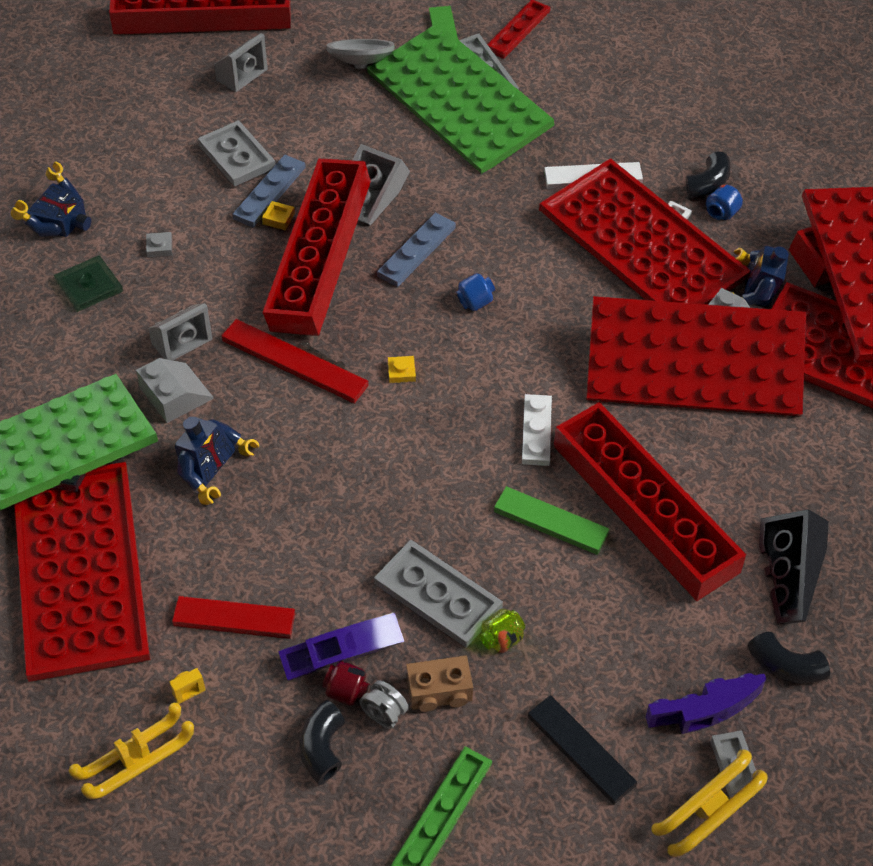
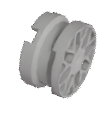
M377 680L370 687V693H365L359 700L360 706L367 716L387 729L393 728L398 722V716L400 714L404 715L408 710V704L401 693L384 681Z

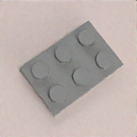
M239 120L198 138V144L234 187L270 171L276 165L275 160Z

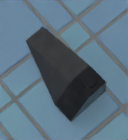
M809 509L761 518L759 548L761 554H767L770 565L764 569L767 577H773L775 587L770 592L778 624L806 622L826 554L829 521Z

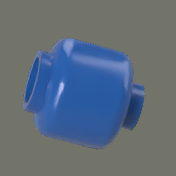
M730 185L717 187L706 200L707 212L716 220L731 219L743 205L740 192Z
M476 273L459 282V290L456 291V295L464 309L469 308L471 311H477L493 301L492 292L495 291V287L489 277L484 279L481 274Z

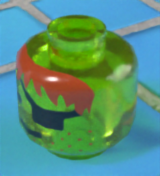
M498 609L481 623L482 634H480V639L489 650L494 648L497 652L504 653L521 642L524 637V621L514 610Z

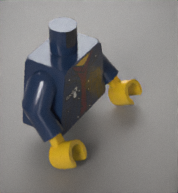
M54 162L52 165L57 173H54L49 167L46 170L47 178L57 181L58 184L52 183L29 210L28 205L22 200H18L15 207L11 210V217L13 219L25 220L24 224L40 237L57 235L67 237L75 227L87 231L91 225V217L86 216L82 197L67 177L65 179L62 177L63 167L58 162Z
M764 246L761 250L751 251L750 254H747L742 248L735 249L734 253L738 256L736 257L738 261L745 266L750 263L748 269L751 272L746 279L742 298L746 300L749 306L755 304L768 307L785 279L789 256L788 251L780 246Z
M189 417L183 422L185 432L175 443L178 457L177 472L194 491L197 489L199 492L198 500L201 504H213L214 502L209 497V494L214 498H219L221 496L220 491L216 487L206 488V486L235 452L234 445L238 446V451L241 455L254 456L248 450V444L253 448H259V443L254 439L243 440L240 438V433L220 421L214 419L207 421L197 417Z

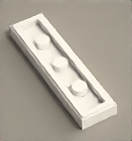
M639 162L617 163L643 183ZM601 164L545 167L544 173L547 189L564 188Z

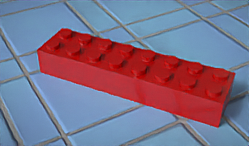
M110 0L109 15L113 34L291 29V0Z
M318 158L263 309V315L270 332L319 336L371 183L365 161Z
M600 402L556 426L555 449L696 601H699L741 573L747 554Z

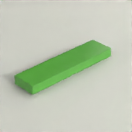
M507 486L494 506L495 513L598 555L609 534V528Z

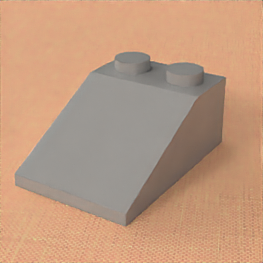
M361 144L353 161L366 162L371 183L358 221L371 225L398 195L410 170L402 159Z

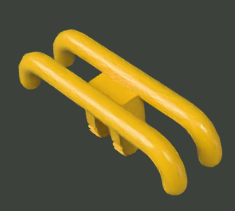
M171 703L168 714L144 731L140 732L138 728L131 731L132 738L128 741L122 742L121 739L115 741V749L89 765L81 767L78 764H72L69 767V774L76 780L91 778L119 760L125 766L124 770L97 786L85 783L81 788L82 794L87 799L104 797L185 746L194 734V725L191 721L183 722L182 730L176 737L151 753L147 745L148 742L169 730L181 716V707L178 703Z
M739 750L737 758L668 818L652 825V833L656 836H663L681 825L694 812L698 817L706 819L683 840L668 846L667 852L670 856L680 857L691 851L765 786L768 779L767 773L763 770H756L753 773V779L732 798L728 799L721 790L749 765L752 755L748 750Z

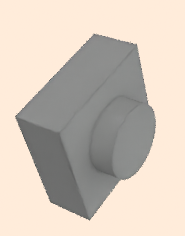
M172 233L146 234L147 257L172 256Z

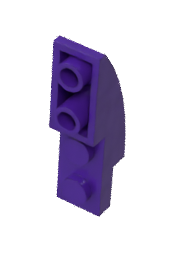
M392 613L321 634L278 652L287 680L290 681L328 668L331 664L336 665L340 661L349 662L405 641L396 614Z
M747 673L738 678L728 680L717 678L705 683L701 696L689 694L682 699L670 701L668 699L656 700L652 704H648L645 716L648 728L678 723L681 734H685L727 720L752 703L762 692L766 681L765 674L754 675Z

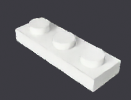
M525 394L522 464L550 465L552 396Z

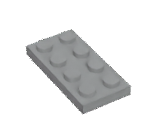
M412 540L374 577V584L466 648L503 606V601Z

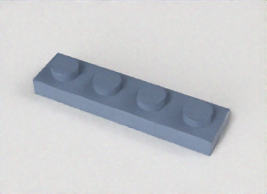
M284 155L232 214L233 219L254 228L262 219L271 201L277 202L305 169V162Z
M435 212L377 271V277L399 287L455 229L456 223Z

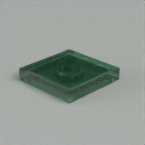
M100 255L54 275L56 283L77 312L123 292L122 285Z

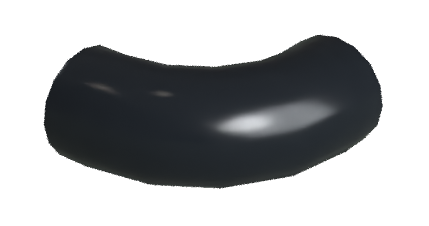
M712 153L706 159L707 169L705 171L686 176L688 200L709 196L717 187L726 183L730 177L731 170L730 159L726 153Z
M773 632L761 633L750 640L747 645L751 655L761 667L781 680L806 684L821 682L830 677L828 660L820 650L803 654L791 652L781 645Z
M325 700L318 705L306 719L299 739L301 760L318 785L326 783L342 766V762L331 750L330 742L334 733L345 724V721L339 709L329 700Z

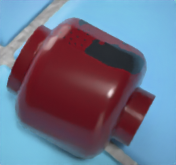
M340 661L336 666L331 664L322 687L326 688L325 692L328 698L346 706H353L357 699H361L367 693L370 683L365 682V670L345 661Z

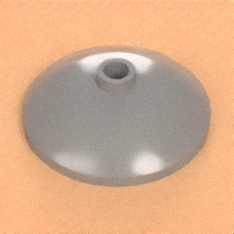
M378 39L339 40L326 45L327 51L332 56L342 62L354 64V68L357 69L368 68V64L379 62L390 55L395 49L393 42Z

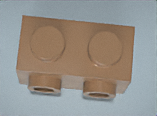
M467 655L406 664V676L412 710L419 709L420 711L428 712L436 709L437 706L450 704L452 707H461L473 701V684Z

